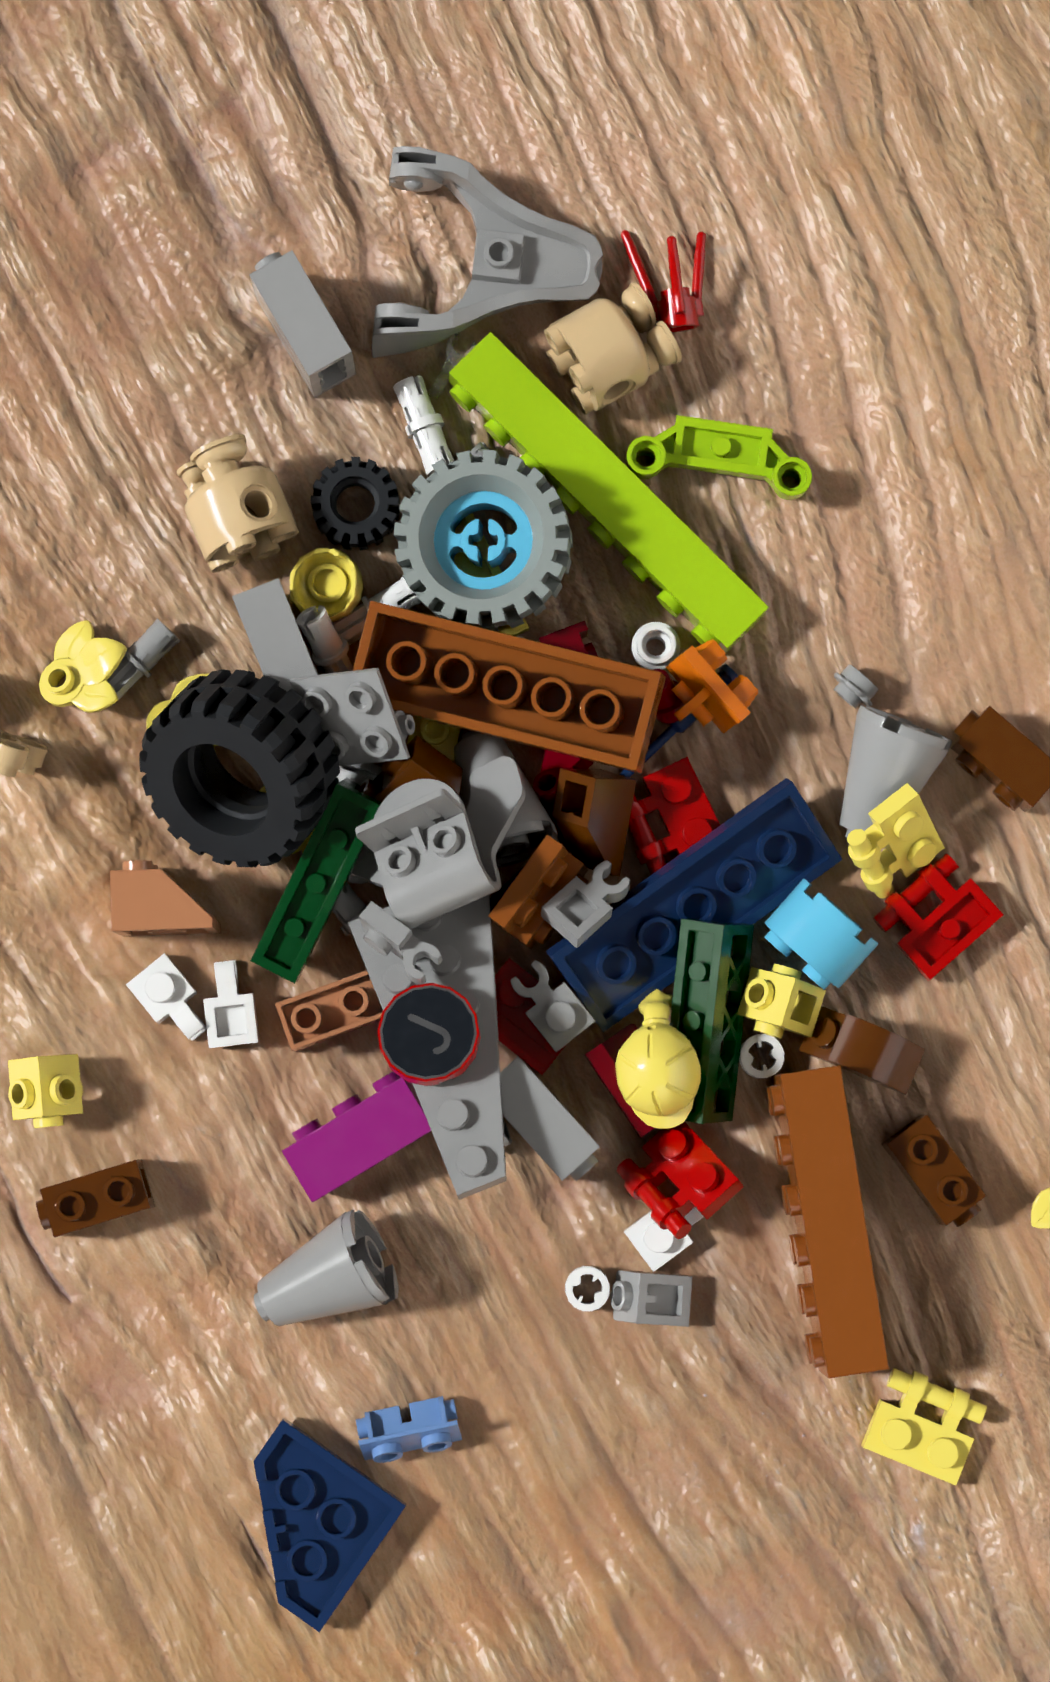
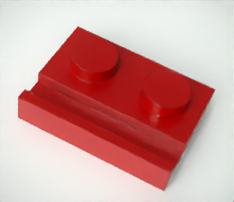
M509 958L495 975L498 1039L500 1043L543 1075L564 1047L555 1052L525 1014L536 1004L531 998L518 995L511 985V979L516 976L521 984L527 988L536 986L539 981Z

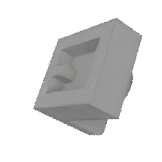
M618 1270L616 1282L612 1286L610 1295L614 1320L636 1324L689 1327L693 1276Z

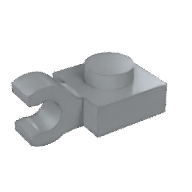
M371 901L359 915L363 930L366 933L363 939L383 956H387L391 951L402 959L405 972L412 982L418 985L426 982L425 975L415 968V964L420 958H430L438 965L443 961L440 951L434 945L416 938L408 927Z

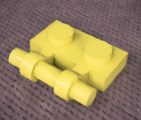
M908 783L868 813L873 822L872 826L865 831L854 829L847 836L849 843L848 854L854 865L862 868L861 878L866 888L882 899L889 897L893 893V874L897 870L907 878L917 869L928 865L939 852L945 849L919 794Z
M893 1368L886 1386L903 1393L899 1405L895 1406L879 1399L861 1446L948 1483L957 1485L974 1441L973 1437L956 1431L962 1417L980 1424L986 1413L987 1405L970 1399V1393L961 1389L954 1388L952 1392L928 1382V1376L917 1371L908 1374ZM920 1400L944 1410L940 1423L915 1414Z

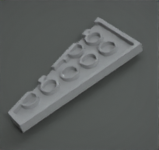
M490 894L411 929L412 934L416 938L434 945L440 951L443 960L440 965L427 957L420 958L416 962L415 968L425 975L426 982L424 984L435 983L448 986L467 998L477 1014L481 1039L476 1058L463 1074L453 1080L451 1078L447 1081L439 1082L440 1084L423 1086L412 1083L459 1200L507 1181L492 920L488 917L491 913ZM390 906L383 908V910L396 919ZM358 918L348 922L381 1007L384 1010L395 995L410 986L418 984L408 978L402 959L391 951L387 956H383L363 939L366 933Z

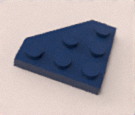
M283 1418L254 1460L263 1507L262 1513L268 1548L272 1559L278 1603L320 1632L406 1507V1503Z

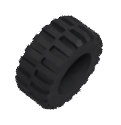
M236 669L233 674H231L230 670L212 671L208 676H199L190 682L152 721V725L146 730L142 739L143 750L140 752L139 766L140 772L146 773L141 779L145 795H151L154 801L151 804V808L158 819L163 817L170 825L167 830L176 839L182 837L190 844V850L198 855L207 853L213 856L212 861L230 865L234 861L237 867L256 868L258 864L260 866H269L278 863L283 857H289L315 829L328 806L336 784L339 782L337 776L340 773L338 755L331 753L335 747L329 730L323 731L320 722L322 718L314 708L308 710L300 702L303 697L293 689H289L287 692L279 687L280 681L265 675L261 679L255 678V672ZM213 745L225 747L243 757L256 770L263 781L267 793L256 791L237 781L221 764Z

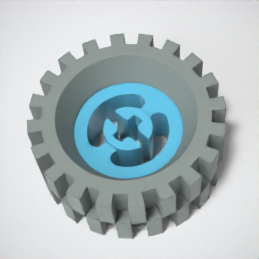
M483 449V456H472L470 450L456 453L458 460L446 464L445 460L441 459L431 465L435 472L425 479L420 474L412 483L415 492L410 499L404 496L399 506V510L403 515L400 523L395 522L394 537L398 540V549L394 550L397 563L401 566L404 573L402 576L418 599L439 618L492 631H499L498 627L510 625L511 628L524 624L523 618L532 613L537 616L546 609L544 603L551 595L556 598L563 587L561 580L564 573H569L572 562L569 556L570 548H573V538L569 527V519L561 499L554 487L549 485L545 476L535 467L530 469L524 464L523 459L510 454L507 459L500 457L496 450ZM480 510L502 512L509 516L517 525L515 533L506 534L496 521L489 519V534L497 542V545H492L488 548V563L492 568L496 567L506 559L508 554H516V558L505 571L492 577L482 578L468 575L461 571L454 562L455 555L463 552L474 565L482 567V554L478 547L473 545L474 542L481 541L483 537V525L480 520L475 519L466 525L462 533H455V529L462 519Z

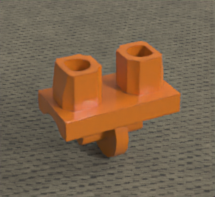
M713 639L696 648L693 645L668 664L666 669L679 682L671 689L683 703L674 712L676 718L681 721L692 713L703 727L712 720L724 734L751 713L747 708L757 696L758 689L747 677L741 674L728 685L720 678L715 670L727 660L726 652Z

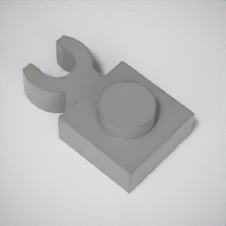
M608 860L601 862L595 867L592 881L588 885L576 876L541 908V917L575 948H578L611 918L613 908L608 903L621 901L629 891L630 880L627 877L623 878L617 885H608L603 881L611 873L612 864Z
M535 960L531 966L538 973V984L532 988L524 987L515 976L511 979V985L518 995L531 998L536 1005L525 1014L553 1050L557 1052L593 1024L595 1020L565 982L553 991L548 985L549 976L546 968Z

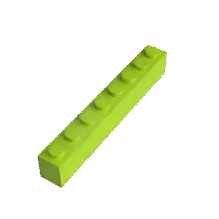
M491 332L449 372V383L453 386L449 393L455 401L467 412L475 408L487 420L483 426L495 441L502 446L509 442L522 455L520 458L523 459L527 467L530 469L535 467L540 471L546 480L557 489L556 492L561 499L564 509L572 515L578 510L591 523L587 530L599 544L606 549L613 545L625 557L622 561L624 568L640 583L647 579L660 592L656 598L671 615L677 618L682 613L695 626L691 633L701 645L713 639L727 653L766 614L769 607Z

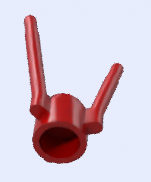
M622 231L621 238L641 288L653 306L656 323L663 321L672 333L688 331L699 327L698 317L704 316L702 289L706 234L698 232L696 237L691 296L689 288L682 287L677 240L674 236L667 238L672 288L661 291V300L658 301L629 231Z

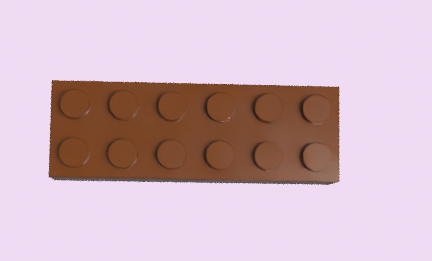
M370 601L353 671L379 668L394 711H403L405 715L642 774L666 677L658 671Z
M841 1065L773 1075L774 1086L766 1087V1099L770 1116L779 1117L781 1135L773 1136L778 1166L787 1167L789 1184L781 1185V1193L785 1214L794 1216L797 1234L789 1235V1244L793 1264H797L798 1267L802 1266L805 1283L797 1284V1295L801 1314L810 1317L813 1332L804 1335L808 1362L813 1364L814 1368H818L819 1372L828 1379L887 1370L889 1366Z

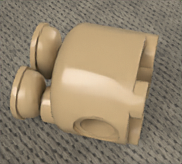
M635 281L622 293L623 306H618L606 298H598L551 323L544 330L545 337L552 348L546 352L548 360L559 377L568 374L575 386L571 389V394L576 405L584 415L593 410L598 411L643 386L649 376L659 371V365H676L682 360L680 348L672 332L663 321L656 323L653 306L644 290ZM649 331L647 343H643L638 332L644 333Z
M242 433L230 435L200 447L190 456L191 461L183 464L177 470L178 477L183 479L188 487L184 492L187 498L185 513L212 573L229 569L239 562L238 559L249 555L252 556L253 561L269 558L281 550L279 542L288 540L299 533L280 483L272 470L264 466L239 468L237 462L242 460L247 452V440Z

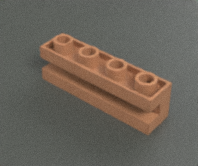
M367 970L275 1003L291 1051L294 1052L379 1022L383 1011Z

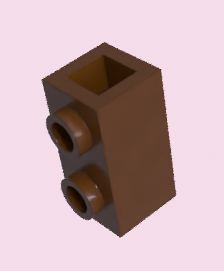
M988 706L980 715L971 710L954 729L953 732L960 737L951 747L958 754V757L955 759L957 764L976 779L980 775L984 776L996 787L993 790L995 797L1011 810L1015 811L1020 807L1024 812L1035 806L1050 788V757L991 706Z
M928 1115L918 1116L881 1144L939 1224L947 1226L953 1221L956 1227H959L981 1211L977 1203L985 1198L986 1194Z
M142 1159L133 1160L42 1188L40 1192L43 1200L36 1201L41 1225L44 1230L51 1228L54 1237L156 1207Z

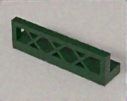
M348 778L336 784L328 806L316 825L250 960L294 984L299 980L365 845L357 838L355 828L373 820L381 805V802L358 791L357 788L360 784Z
M681 919L670 1026L676 1028L690 1040L701 1067V1081L698 1092L694 1098L692 1110L685 1120L688 1122L708 1124L733 1121L744 1017L737 1013L749 977L754 925ZM733 935H735L734 950L731 956ZM728 990H729L728 1003H727V1005L725 1006V1003H726V994H727V992H728ZM723 1041V1050L720 1055L721 1042ZM718 1089L716 1109H714L715 1094Z

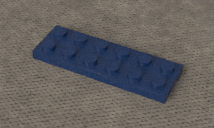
M785 778L628 891L625 898L621 901L610 904L613 908L611 918L578 948H575L567 939L563 938L546 952L583 1006L593 1017L597 1026L602 1032H605L637 1009L640 1002L648 994L656 989L662 991L674 982L681 919L753 925L778 907L803 878L811 883L843 859L794 783Z

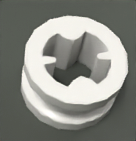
M757 1034L749 1037L741 1045L739 1062L742 1069L748 1075L755 1078H768L775 1075L781 1069L784 1062V1050L781 1043L775 1037ZM762 1042H765L772 1047L769 1055L774 1059V1063L769 1069H767L766 1065H762L760 1071L751 1066L754 1057L748 1051L754 1043H756L757 1048L762 1047Z
M581 1266L569 1274L565 1282V1293L568 1301L575 1308L581 1311H594L606 1303L610 1294V1285L607 1277L600 1269L593 1266ZM585 1274L593 1275L592 1282L599 1279L602 1285V1290L594 1293V1301L590 1303L582 1302L583 1296L580 1295L576 1298L573 1293V1287L580 1285V1276Z

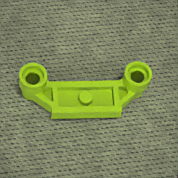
M676 415L675 425L657 436H641L633 440L628 447L626 455L628 468L640 479L654 477L667 467L765 480L774 489L775 493L784 500H793L803 496L812 481V471L809 465L800 458L789 457L772 439L773 429ZM645 455L649 456L654 463L651 466L644 467L636 459ZM786 476L793 477L797 481L798 486L789 488L783 484L782 478Z

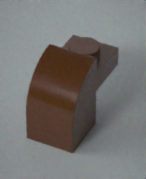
M821 1006L812 1037H804L799 1051L835 1066L841 1065V1068L870 1082L906 1095L925 1049L850 1014L845 1015Z

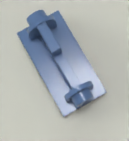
M443 1396L409 1403L412 1421L405 1423L402 1422L399 1406L365 1412V1418L356 1419L359 1439H363L359 1440L358 1443L364 1460L373 1459L377 1463L391 1462L401 1458L403 1452L423 1449L424 1452H439L450 1448L452 1442L462 1440L457 1420L449 1421L458 1419L454 1399L444 1401Z

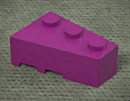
M391 1072L372 1084L376 1093L369 1098L361 1101L358 1094L332 1108L336 1118L322 1126L317 1118L292 1133L296 1142L282 1150V1153L312 1203L431 1132L412 1083Z

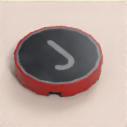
M435 983L410 986L395 995L382 1011L377 1029L380 1051L390 1069L407 1082L423 1086L440 1084L439 1082H444L451 1078L453 1080L463 1074L476 1058L481 1039L477 1014L467 998L451 987Z

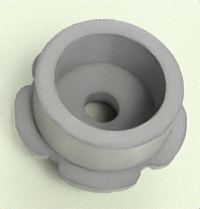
M850 664L841 674L835 672L834 678L839 684L833 690L855 709L861 702L866 706L872 705L870 699L879 689L867 677Z

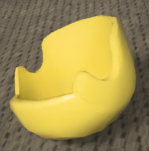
M316 548L301 556L290 573V599L300 612L312 606L318 608L321 605L326 608L331 621L336 622L350 615L361 600L363 591L361 572L357 564L339 549Z

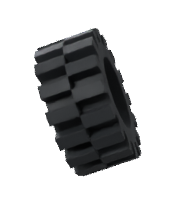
M351 457L352 461L344 462L342 458L335 461L336 466L331 469L327 466L321 472L322 477L320 480L316 479L313 485L314 492L311 495L313 517L321 534L324 533L332 544L336 545L338 543L346 550H351L352 547H359L360 551L367 550L368 545L375 543L377 546L384 542L383 537L387 534L391 535L394 530V524L396 520L398 521L400 514L397 486L395 481H392L390 478V473L384 467L382 469L379 468L375 461L368 459V462H363L360 460V457ZM349 487H363L374 497V510L363 521H348L337 511V499Z

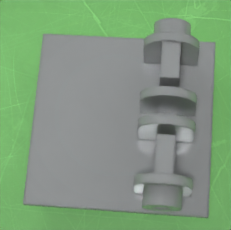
M379 668L296 677L289 680L291 688L303 697L300 702L308 710L314 708L322 718L320 726L323 731L329 730L335 744L331 753L338 755L339 766L402 760L410 757L405 739L408 735L414 733V719L411 715H405L403 711L393 710Z

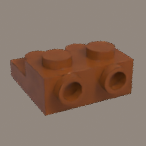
M547 834L488 917L530 950L536 942L544 945L555 929L541 917L542 906L576 876L587 885L589 881L584 878V875L588 869L584 863L568 853L562 844Z

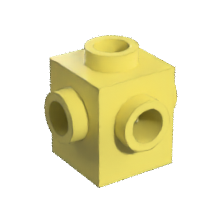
M774 964L771 972L751 967L737 1014L756 1021L754 1031L782 1039L784 1030L812 1037L826 990L800 980L802 972L790 967Z
M78 1054L37 1056L8 1060L9 1100L12 1104L13 1120L33 1119L34 1128L63 1126V1116L83 1114V1086L80 1080Z

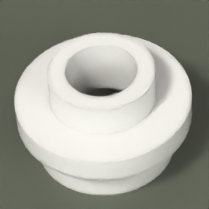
M647 623L640 627L633 637L631 644L633 657L643 668L665 670L666 666L679 656L680 639L676 631L665 623ZM652 639H659L664 643L665 651L658 656L651 655L647 651L646 644Z

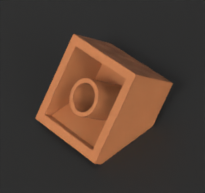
M124 861L123 870L110 871L112 932L122 937L221 934V923L171 876L158 869V865H154L153 861Z

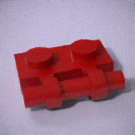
M688 757L643 777L642 780L650 796L637 801L635 794L633 797L628 827L639 850L635 851L641 865H647L651 875L667 864L664 855L674 850L680 855L720 826ZM656 810L669 836L658 841L645 815Z
M947 853L933 865L929 863L917 872L919 877L900 894L894 892L884 901L886 906L873 917L874 922L885 933L898 921L906 926L909 932L895 945L927 981L936 976L1004 915L971 878L956 890L946 879L959 866ZM933 892L942 903L922 919L913 908Z
M685 1121L676 1127L660 1130L641 1147L652 1160L645 1168H639L629 1158L622 1161L616 1170L625 1181L624 1188L635 1200H642L652 1211V1220L661 1229H668L677 1239L684 1238L691 1231L692 1226L684 1216L694 1207L708 1220L744 1187L740 1180ZM669 1178L679 1191L674 1196L666 1198L657 1187Z

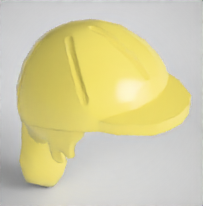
M656 989L648 994L638 1005L640 1013L644 1016L643 1026L634 1031L621 1046L617 1054L615 1068L619 1089L634 1113L648 1126L669 1129L682 1124L692 1110L694 1098L701 1081V1067L690 1040L683 1033L669 1025L668 1018L672 1007L673 995Z

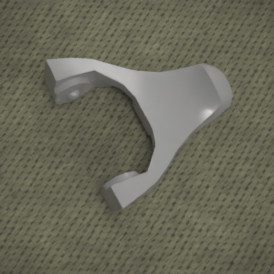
M401 146L393 148L389 186L412 192L433 191L441 188L442 185L446 186L471 213L476 231L472 279L463 298L448 312L429 314V311L401 302L383 303L375 306L372 337L373 358L407 353L432 346L465 330L486 317L517 306L555 301H582L589 299L597 292L602 274L603 253L595 235L571 224L546 217L506 196L485 179L470 162L421 147Z

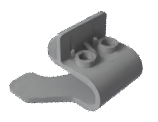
M499 757L473 770L470 775L471 794L466 809L459 795L447 784L435 779H417L405 783L391 792L379 806L374 819L355 828L357 838L365 845L351 874L382 887L394 916L410 930L501 889V879L495 859L496 853L526 797V790L519 766L511 757Z

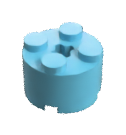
M803 878L764 922L771 929L764 938L786 957L794 951L808 964L802 971L823 990L831 983L840 988L879 943L871 937L864 944L857 937L863 929L823 893L818 892L814 898L807 894L806 891L812 884Z

